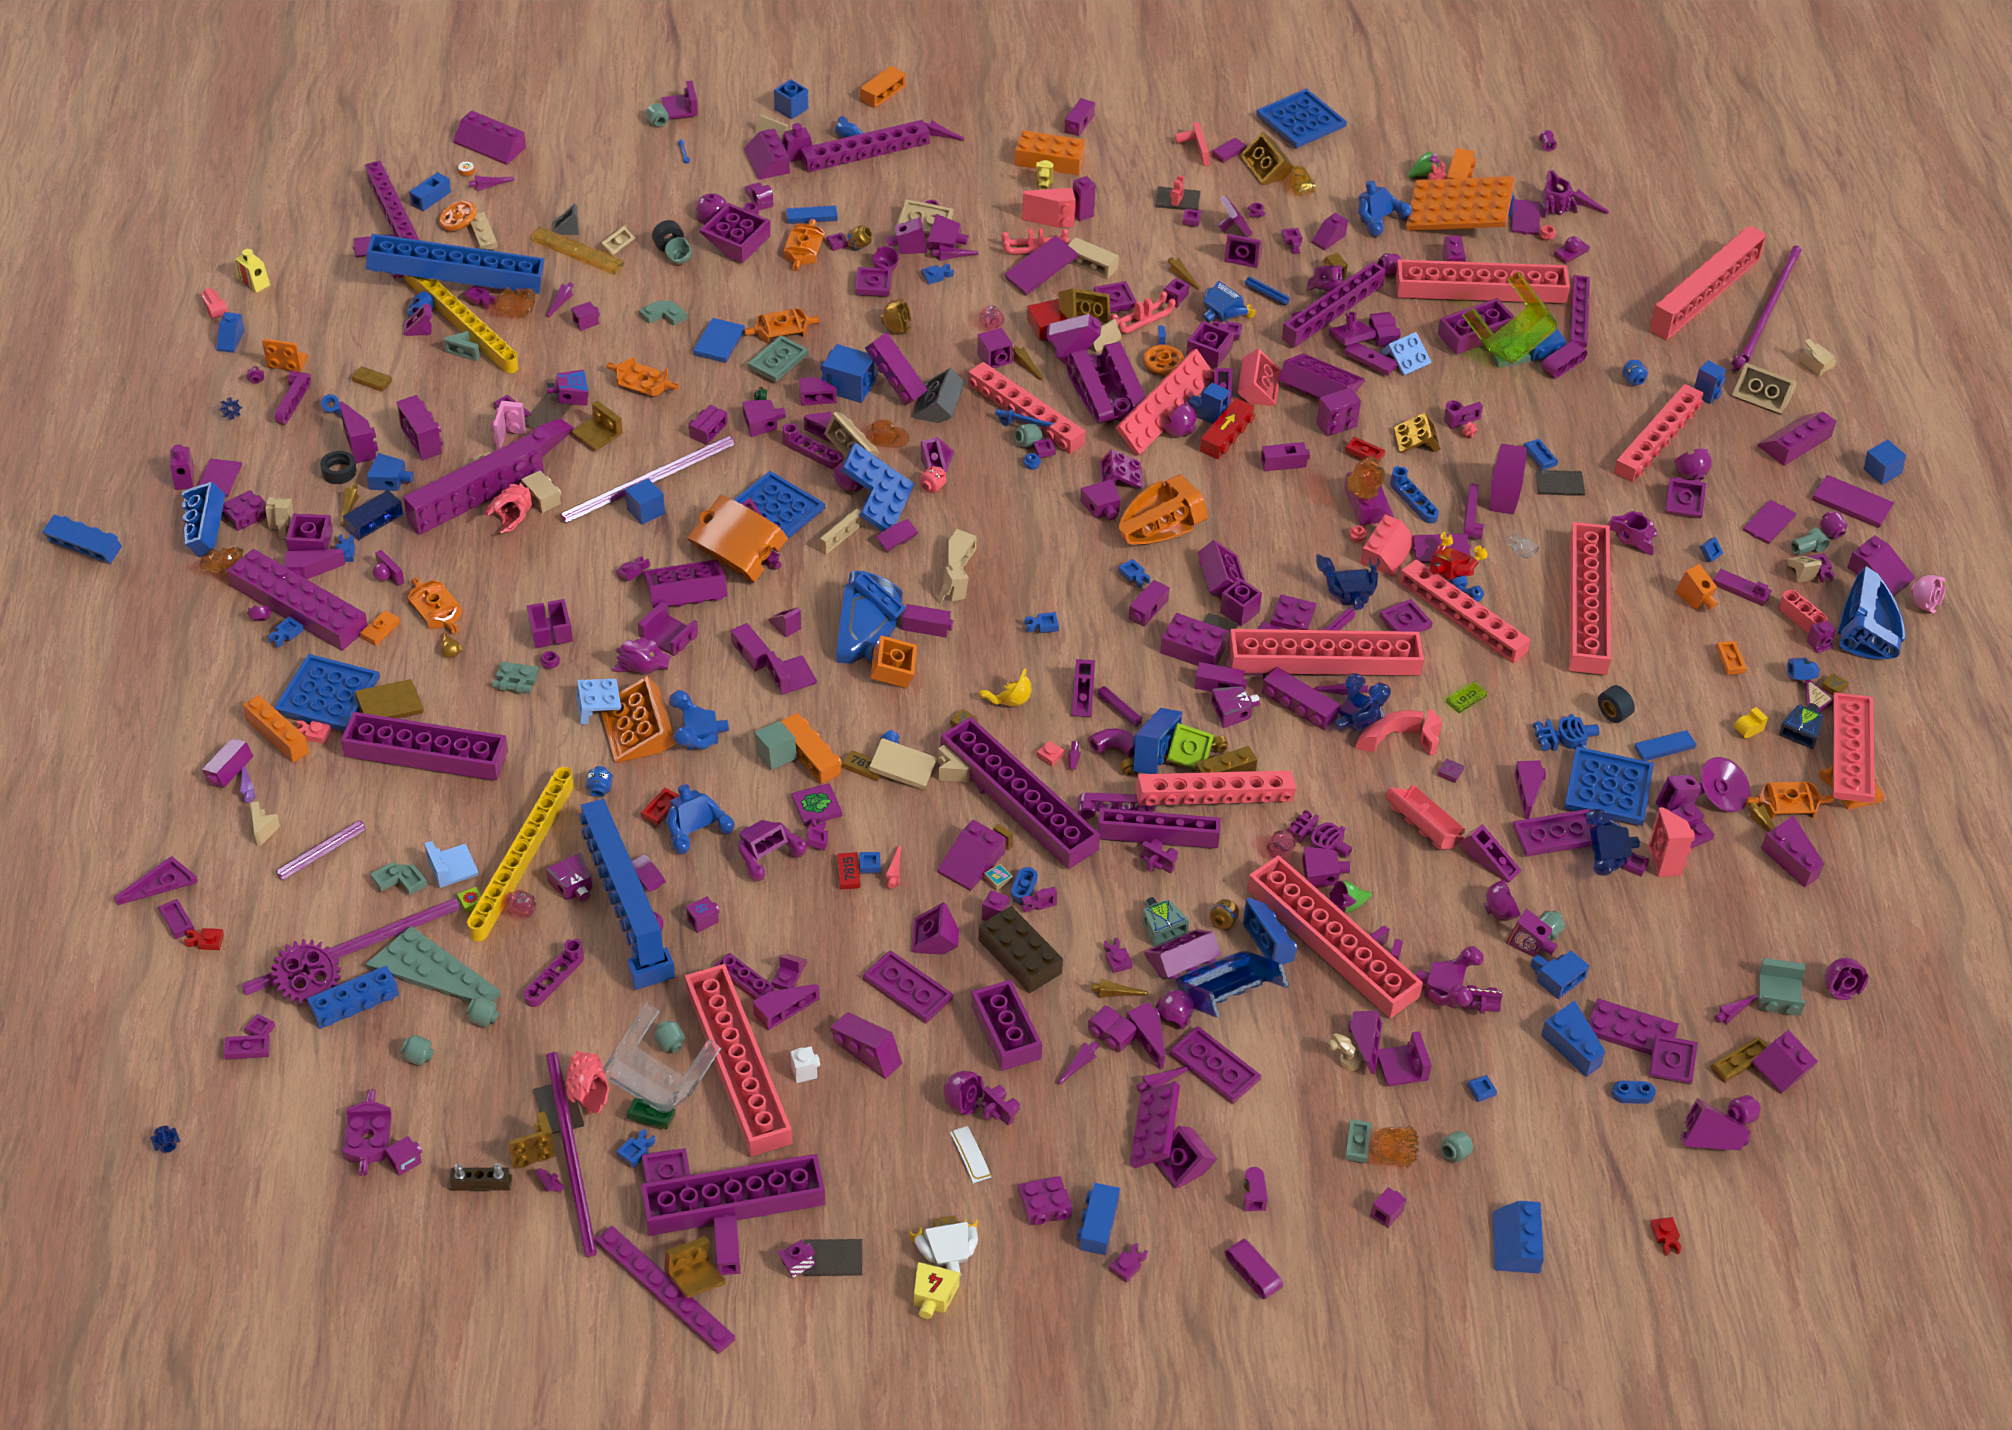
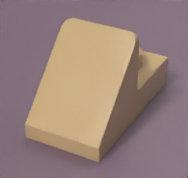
M1800 556L1788 558L1787 564L1795 568L1797 582L1800 583L1815 579L1820 569L1821 561Z
M946 745L939 747L938 762L941 765L939 767V780L968 782L970 767Z
M259 801L251 802L254 834L257 846H260L280 827L278 815H266L265 809H261Z

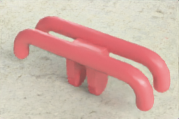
M1039 228L1038 238H1033V229H1028V239H1009L1007 232L1002 233L1004 250L1013 255L1031 254L1052 237L1044 238L1043 228ZM1063 229L1058 237L1067 245L1070 243V239L1067 238L1068 230ZM1024 245H1028V247H1023V248H1012V247H1010V246H1024Z
M1163 291L1157 302L1152 304V301L1146 298L1143 305L1141 302L1135 303L1133 313L1118 319L1117 314H1112L1111 320L1115 319L1120 331L1127 334L1169 315L1175 307V300L1170 299L1168 306L1164 310L1152 315V311L1160 308L1167 299V293ZM1134 319L1138 321L1126 327L1127 322H1130Z

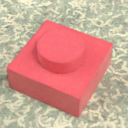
M1048 741L1037 751V757L1053 766L1064 756L1065 750Z

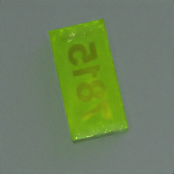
M1473 681L1446 699V703L1460 714L1487 697L1488 692Z

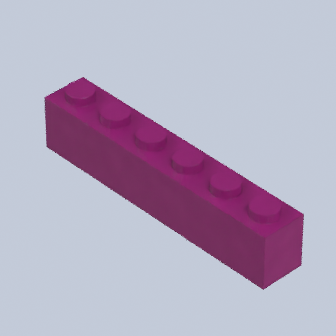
M1100 808L1098 833L1100 834V839L1133 842L1147 841L1149 843L1153 839H1157L1162 844L1218 848L1221 818Z

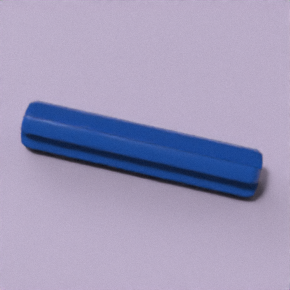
M1248 277L1245 281L1246 286L1283 305H1288L1290 301L1289 296L1252 277Z

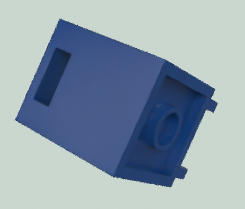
M836 344L833 350L829 351L827 359L821 364V380L836 387L837 396L859 403L863 402L878 376L876 363L869 357L867 352Z

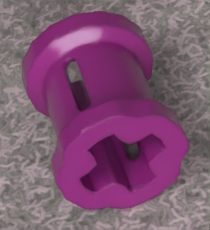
M1545 130L1539 135L1545 151H1553L1557 145L1551 130Z

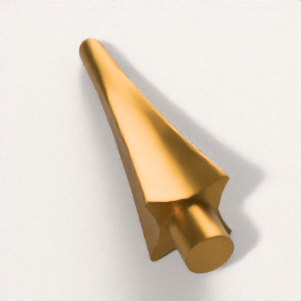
M1170 257L1167 262L1171 265L1169 269L1171 272L1186 280L1196 289L1200 288L1180 258L1175 260L1173 257Z
M1014 346L1012 348L1015 354L1013 359L1042 380L1043 376L1032 362L1025 347L1019 349L1018 346Z
M351 484L350 488L345 487L341 526L345 525L350 511L359 498L357 494L358 487L355 484Z
M1753 802L1748 806L1752 811L1749 817L1767 832L1776 828L1764 805L1758 807Z
M1102 978L1100 984H1091V991L1099 992L1098 998L1131 995L1146 996L1149 994L1146 990L1124 986Z

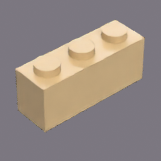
M1076 237L1068 244L1078 254V257L1071 261L1070 264L1106 279L1118 269L1119 255Z

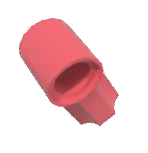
M211 288L204 289L201 297L211 319L221 317L224 312H228L224 299L221 300L215 290Z

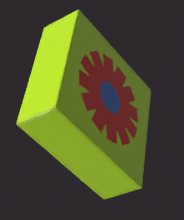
M477 887L457 894L465 913L474 910L481 898Z

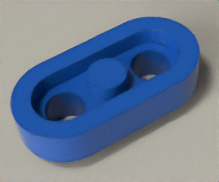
M1024 867L1018 871L1011 889V897L1015 902L1023 903V897L1032 896L1038 881V873L1035 869Z
M1618 1081L1612 1089V1097L1620 1103L1648 1104L1654 1100L1656 1094L1655 1087L1645 1081Z

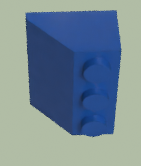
M1247 898L1243 926L1271 967L1274 969L1294 961L1297 951L1296 943L1289 938L1285 927L1280 925L1274 911L1270 910L1266 903Z
M1518 1200L1494 1210L1492 1216L1495 1270L1540 1274L1544 1261L1541 1202Z

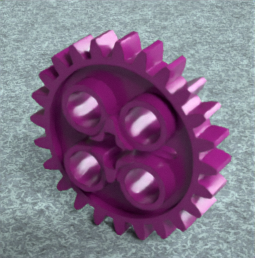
M302 939L301 945L293 941L292 948L288 944L285 945L286 952L279 950L280 957H274L276 964H272L271 970L275 971L271 973V978L275 979L272 985L279 986L277 994L284 992L283 999L291 997L290 1004L298 1000V1005L301 1006L303 1001H306L309 1007L307 998L338 986L336 981H340L341 976L338 973L341 972V967H336L339 964V959L333 960L335 952L328 954L329 946L322 949V942L315 946L313 939H311L309 944H306L305 940ZM309 957H315L318 961L316 963H310L307 959ZM295 964L298 968L291 970L287 965ZM323 976L325 981L319 982L315 980V977ZM300 982L303 983L305 987L299 989L296 988L294 984Z

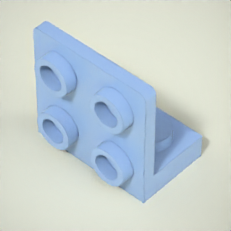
M1416 332L1388 344L1380 351L1384 356L1390 355V357H1394L1403 375L1431 363Z
M616 679L577 680L576 700L580 724H588L589 716H592L593 711L621 709Z
M433 841L424 843L427 860L440 888L478 876V870L466 844L440 851L439 847L435 848Z

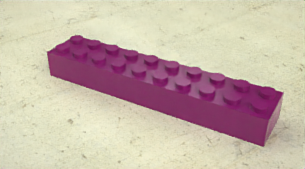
M972 717L967 718L940 735V747L946 745L970 767L969 778L982 788L986 794L1067 869L1074 867L1099 850L1100 834Z

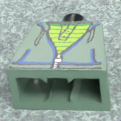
M1151 897L1144 902L1146 908L1143 910L1142 921L1153 946L1188 933L1189 919L1170 900L1158 903L1154 897Z

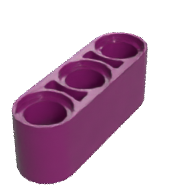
M1572 341L1548 356L1543 361L1541 368L1554 378H1558L1580 364L1586 358L1588 351Z
M1242 1239L1225 1250L1228 1262L1261 1299H1266L1283 1287L1280 1276L1248 1240Z

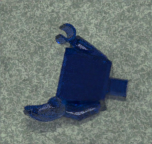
M1320 554L1316 555L1317 568L1326 577L1328 591L1339 599L1342 605H1353L1355 610L1362 609L1378 586V572H1376V568L1380 564V559L1377 558L1376 565L1371 563V558L1369 559L1368 566L1371 568V572L1368 569L1335 572V566L1329 557H1323Z

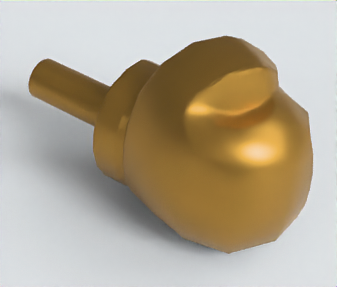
M443 633V639L441 640L443 656L445 658L458 656L462 652V645L452 637H448L447 633Z

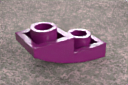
M909 519L893 525L876 537L885 550L889 552L902 542L903 544L907 543L919 533Z
M646 854L631 861L641 885L648 892L656 890L666 883L662 874Z

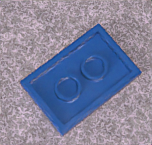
M712 318L695 346L693 355L726 363L743 335L745 325Z

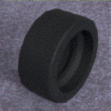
M345 451L330 452L320 462L323 478L332 484L347 483L355 477L357 472L354 457ZM336 464L348 465L347 468L340 471L329 470L330 467Z

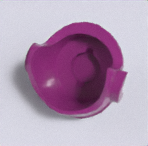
M1172 990L1163 999L1160 998L1158 1000L1156 1008L1159 1014L1166 1020L1177 1022L1180 1028L1184 1029L1191 1023L1190 1018L1193 1014L1194 1004L1191 997L1184 991Z

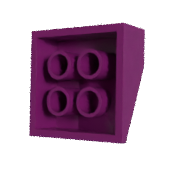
M727 203L700 229V233L728 258L743 264L771 236L770 220Z

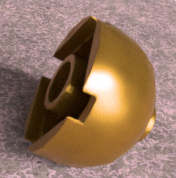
M904 299L889 302L886 304L883 314H881L882 324H885L886 328L895 334L908 333L911 330V326H908V321H911V313L907 302L903 303Z

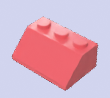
M1259 348L1243 357L1238 393L1248 403L1275 406L1281 369Z
M1385 514L1363 547L1360 564L1395 577L1414 547L1413 535L1403 521Z
M1663 807L1658 809L1648 848L1658 877L1682 875L1683 869L1687 865V856L1691 852L1690 846L1692 841H1694L1695 835L1693 829H1690L1688 821Z

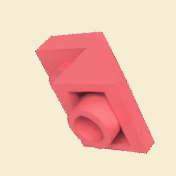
M1432 709L1428 711L1420 738V744L1429 756L1437 752L1439 744L1438 735H1440L1442 726L1440 716L1436 715Z

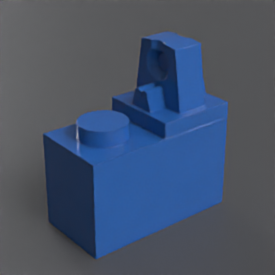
M1211 383L1207 388L1203 389L1201 397L1193 395L1189 399L1188 404L1198 412V418L1214 424L1229 406L1230 390Z
M1572 950L1565 955H1560L1557 960L1553 959L1551 961L1536 955L1530 964L1538 976L1537 982L1557 999H1560L1586 979L1590 966Z

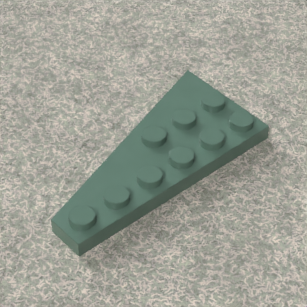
M412 926L365 964L366 969L371 971L387 965L391 974L402 978L404 982L431 991L433 989L439 990L444 995H454L468 1003L480 996L494 1002L501 996L498 988Z

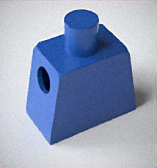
M381 453L377 454L367 475L369 490L398 491L402 482L412 483L414 479V473L406 471L403 460Z

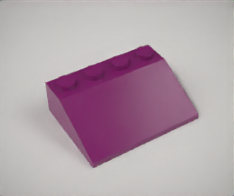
M1305 353L1285 360L1279 380L1284 382V385L1297 387L1300 392L1311 393L1317 399L1350 387L1356 393L1365 382L1363 377Z
M717 559L643 570L653 608L661 602L668 604V606H684L689 602L703 603L704 600L708 599L717 601L728 596L725 574Z

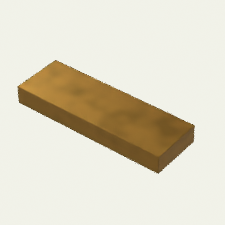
M1758 1036L1711 1065V1069L1726 1083L1754 1066L1751 1063L1752 1060L1767 1048L1768 1045Z

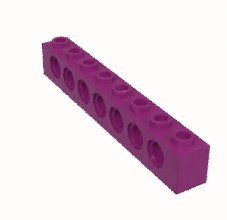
M918 120L801 148V162L809 173L930 144V130L923 120Z
M381 160L364 164L368 184L394 236L419 240Z
M1374 262L1364 267L1283 324L1282 340L1294 348L1382 287L1384 285L1386 269Z

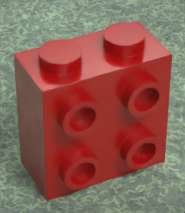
M1059 298L1027 306V320L1039 340L1047 339V327L1049 324L1068 319L1059 309Z

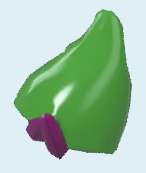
M1431 151L1423 154L1410 170L1409 178L1428 177L1429 173H1433L1432 164L1435 163L1438 168V163H1440L1437 159V153L1433 154Z
M1340 880L1335 883L1332 892L1329 893V900L1344 913H1349L1365 904L1371 898L1372 893L1358 888L1349 881Z

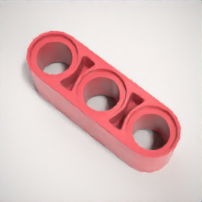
M1786 590L1783 593L1779 606L1780 611L1808 634L1812 625L1827 620V616L1798 592Z

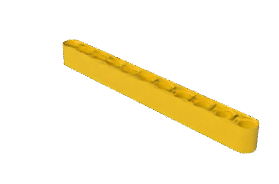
M405 275V280L418 293L422 291L429 293L434 299V308L462 333L468 331L470 341L478 344L479 349L504 372L515 373L518 371L516 351L439 281Z
M559 767L556 769L467 921L471 940L480 942L487 938L574 787L573 774L570 768Z

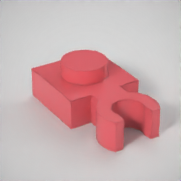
M1440 162L1438 168L1433 163L1431 166L1433 173L1428 174V180L1446 179V173L1444 172L1446 167L1443 162Z
M1178 175L1177 180H1174V188L1170 192V198H1172L1171 205L1178 206L1183 198L1184 176Z
M297 721L298 728H301L298 730L305 735L307 741L325 743L331 731L330 725L311 721L310 725H308L304 721Z

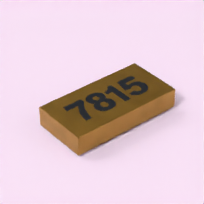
M851 750L842 763V768L878 781L881 777L880 774L869 771L873 758Z

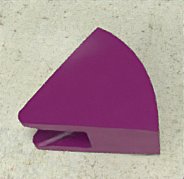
M1503 443L1500 445L1492 470L1490 511L1514 515L1523 485L1526 447Z

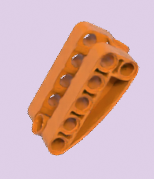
M720 494L709 510H705L700 514L699 523L687 537V540L752 583H755L765 570L761 562L770 555L771 549L779 552L788 540V537L781 528L770 520Z

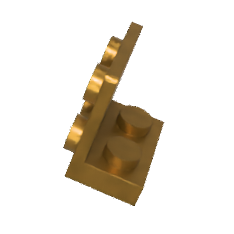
M599 401L592 403L593 417L572 430L573 435L595 451L623 434L621 417Z
M1426 412L1394 427L1401 453L1423 443L1427 447H1431L1434 452L1441 449L1435 426Z
M545 1111L536 1113L537 1123H534L536 1133L508 1141L513 1169L524 1168L529 1164L547 1161L556 1156L552 1131Z
M705 1236L668 1249L665 1252L664 1271L686 1298L725 1285V1278L708 1259L710 1241Z

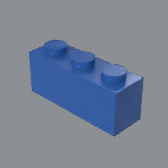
M1094 1182L1092 1191L1088 1190L1086 1203L1089 1205L1088 1209H1083L1081 1218L1084 1226L1083 1228L1079 1227L1077 1233V1240L1080 1241V1250L1106 1255L1119 1202V1187Z

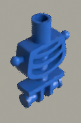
M1573 714L1560 719L1558 730L1553 729L1550 719H1546L1544 727H1542L1543 723L1541 721L1533 723L1534 734L1537 737V742L1541 744V750L1547 751L1551 747L1553 751H1556L1559 744L1558 738L1561 744L1568 749H1576V746L1586 748L1588 737L1599 735L1598 724L1583 725L1581 718L1574 717Z

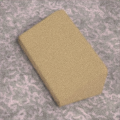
M760 115L755 133L757 134L767 129H775L782 142L783 133L788 131V125Z
M623 226L604 240L598 248L613 256L631 243L635 237Z
M1115 319L1101 326V335L1089 348L1097 353L1103 350L1104 345L1115 343L1121 339V333Z

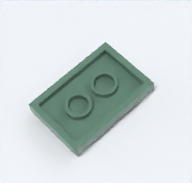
M780 335L748 363V368L776 383L808 355V349Z

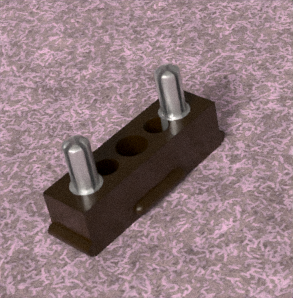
M459 1163V1167L456 1164L454 1168H451L449 1190L509 1191L511 1190L512 1174H510L509 1167H501L499 1163L498 1166L497 1163L494 1164V1167L462 1168V1165Z

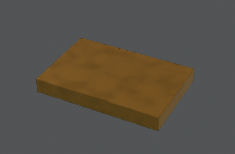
M412 679L355 691V697L360 710L365 714L402 718L424 712Z

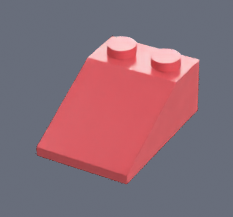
M1073 188L1023 191L1022 220L1057 228L1074 227L1075 196Z

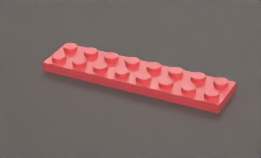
M1197 349L1192 350L1115 427L1135 456L1140 455L1164 431L1163 426L1165 423L1170 424L1171 415L1181 404H1184V402L1188 403L1193 395L1198 396L1213 381V371Z
M1834 692L1833 798L1874 803L1873 697Z

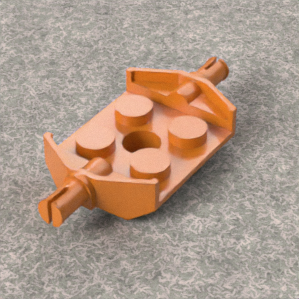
M810 219L809 224H797L791 229L783 250V258L794 263L792 266L793 271L795 269L798 271L800 265L817 262V254L822 240H825V232L820 227L815 226L816 220L814 219L813 221Z
M798 308L758 315L754 327L744 329L745 336L758 335L766 343H769V338L802 332L803 337H805L808 326L820 323L819 316L808 317Z
M635 357L618 365L608 362L606 366L607 369L616 371L617 385L647 395L659 396L667 388L675 391L679 388L678 383L669 380L667 367L665 372L635 363Z
M418 577L413 578L411 583L415 588L408 595L409 605L413 604L427 622L429 629L448 627L453 634L457 633L459 628L456 626L455 621L462 614L460 604L442 582L431 580L421 583Z
M1771 782L1764 784L1762 792L1758 797H1747L1746 804L1749 806L1755 802L1758 806L1764 805L1771 819H1774L1775 814L1813 813L1812 818H1815L1819 805L1822 803H1833L1834 798L1833 795L1822 796L1815 785L1810 782ZM1787 794H1792L1795 798H1791Z

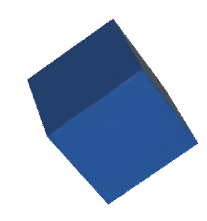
M792 79L788 80L774 89V109L790 119L797 117L809 109L808 89Z
M1887 439L1867 451L1864 470L1883 485L1903 473L1906 454Z
M649 478L625 489L627 510L642 525L665 514L664 494Z

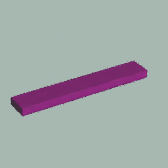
M1573 275L1569 343L1574 341L1580 346L1587 348L1590 277Z

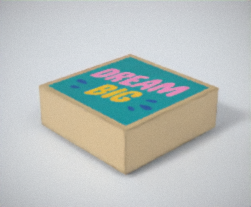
M1001 864L984 873V878L996 890L1013 881V876Z

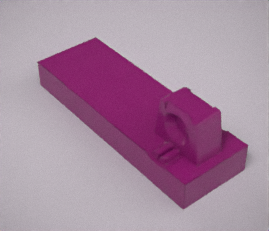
M1720 569L1713 579L1717 587L1763 607L1771 596L1772 590L1768 589V585L1760 581L1756 584L1723 569Z

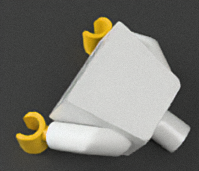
M965 1219L964 1223L925 1229L924 1236L922 1228L918 1227V1234H913L911 1230L909 1231L910 1239L916 1244L921 1254L929 1262L934 1263L936 1267L946 1266L948 1270L960 1272L959 1263L967 1262L968 1257L973 1255L977 1246L978 1221L975 1219L974 1224L971 1225Z

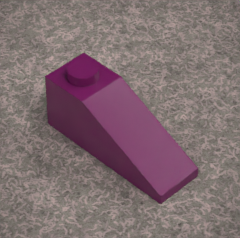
M560 418L538 426L529 435L541 446L543 457L574 430V427Z
M343 549L286 551L285 567L305 579H310L345 565Z
M1076 659L1072 716L1092 717L1095 660Z
M1540 760L1517 761L1514 775L1525 819H1529L1542 782L1546 779V770L1542 768Z
M1483 824L1470 831L1459 842L1473 860L1501 879H1504L1507 883L1521 871Z
M813 984L769 991L753 1001V1014L767 1030H770L819 1000V986Z
M1147 1002L1128 1011L1126 1019L1137 1027V1040L1159 1069L1164 1068L1165 1051L1160 1014L1156 1008H1153Z
M1378 1010L1354 1011L1352 1020H1349L1348 1024L1349 1032L1353 1034L1370 1073L1375 1074L1383 1023Z

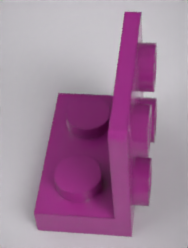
M692 80L686 81L684 95L661 98L662 104L668 112L669 119L698 116L697 97Z
M1111 449L1099 462L1101 482L1113 479L1114 483H1116L1117 479L1136 488L1141 489L1143 487L1141 463L1138 460Z
M774 651L766 653L767 670L781 695L817 684V679L802 655L782 661L780 657L777 658Z
M1420 1031L1411 1033V1038L1407 1045L1379 1049L1378 1060L1387 1086L1429 1080L1432 1065Z

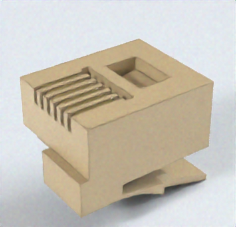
M1810 339L1806 340L1805 343L1809 348L1802 352L1800 362L1818 376L1834 369L1836 364L1835 356L1818 343L1814 344Z
M269 497L265 508L268 528L278 529L279 539H286V530H289L294 513L292 499H276V497L274 499V497Z
M960 562L945 567L943 585L941 586L942 590L937 598L940 604L946 595L949 596L951 602L962 600L966 597L969 577L961 567Z

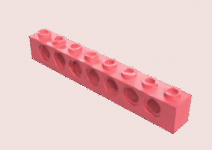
M985 362L968 371V385L989 398L996 405L1008 412L1013 410L1016 414L1053 422L1051 426L1038 427L1044 437L1050 438L1053 443L1069 454L1085 444L1086 431Z
M1684 384L1617 459L1614 474L1631 482L1640 477L1644 469L1651 465L1653 458L1659 456L1663 447L1666 448L1670 439L1675 438L1680 428L1683 429L1686 421L1693 417L1696 409L1699 410L1701 408L1703 392Z
M1417 559L1401 570L1399 581L1401 585L1512 663H1515L1528 653L1530 638L1442 578L1439 574H1432L1430 569Z
M1291 770L1138 774L1135 791L1139 806L1266 803L1293 801L1296 785Z

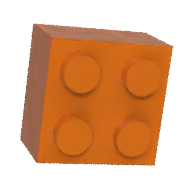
M881 635L874 647L871 679L907 688L915 672L917 645Z

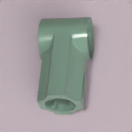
M1813 528L1806 536L1792 540L1790 546L1794 555H1801L1812 550L1817 552L1825 550L1829 546L1830 540L1819 528Z

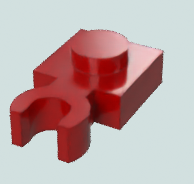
M202 928L201 933H197L195 930L186 931L187 937L191 939H184L185 946L194 947L198 945L199 950L220 951L224 936L223 929Z
M1668 1217L1652 1220L1650 1226L1656 1242L1664 1243L1663 1253L1665 1256H1669L1670 1247L1675 1249L1676 1254H1680L1681 1244L1677 1241L1680 1234L1674 1218Z

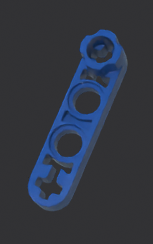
M1394 467L1390 486L1424 522L1435 523L1438 520L1439 510L1407 477L1408 470L1405 467ZM1405 491H1412L1413 494H1407ZM1415 502H1422L1424 504L1417 505Z

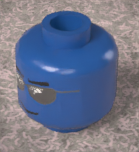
M1629 360L1623 366L1622 375L1630 385L1636 386L1645 382L1648 371L1641 361Z

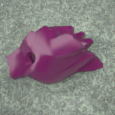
M1549 170L1542 194L1543 218L1546 217L1548 210L1552 214L1556 211L1559 215H1562L1564 211L1568 212L1570 207L1575 213H1578L1577 203L1572 196L1570 182L1559 177L1554 170Z
M1341 264L1338 266L1314 268L1313 277L1309 278L1307 291L1317 288L1330 292L1343 283Z
M1630 511L1623 516L1611 517L1608 526L1623 543L1636 546L1653 556L1652 538L1657 537L1656 528H1653L1654 524L1642 512Z
M641 637L634 641L626 640L621 645V648L616 650L619 654L617 659L620 661L612 668V671L650 674L657 669L668 670L671 656L661 651L651 639L647 640Z

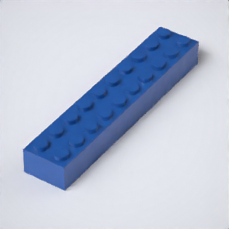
M372 234L367 249L366 270L539 294L545 258Z
M600 799L582 804V813L579 814V819L584 828L581 829L583 839L588 840L586 844L589 853L593 852L592 860L594 865L599 866L597 871L600 879L604 878L603 886L605 892L609 891L610 904H615L614 912L616 918L621 919L619 923L622 932L626 931L625 938L628 946L632 945L631 952L633 958L638 959L640 966L665 960L660 926L605 800Z

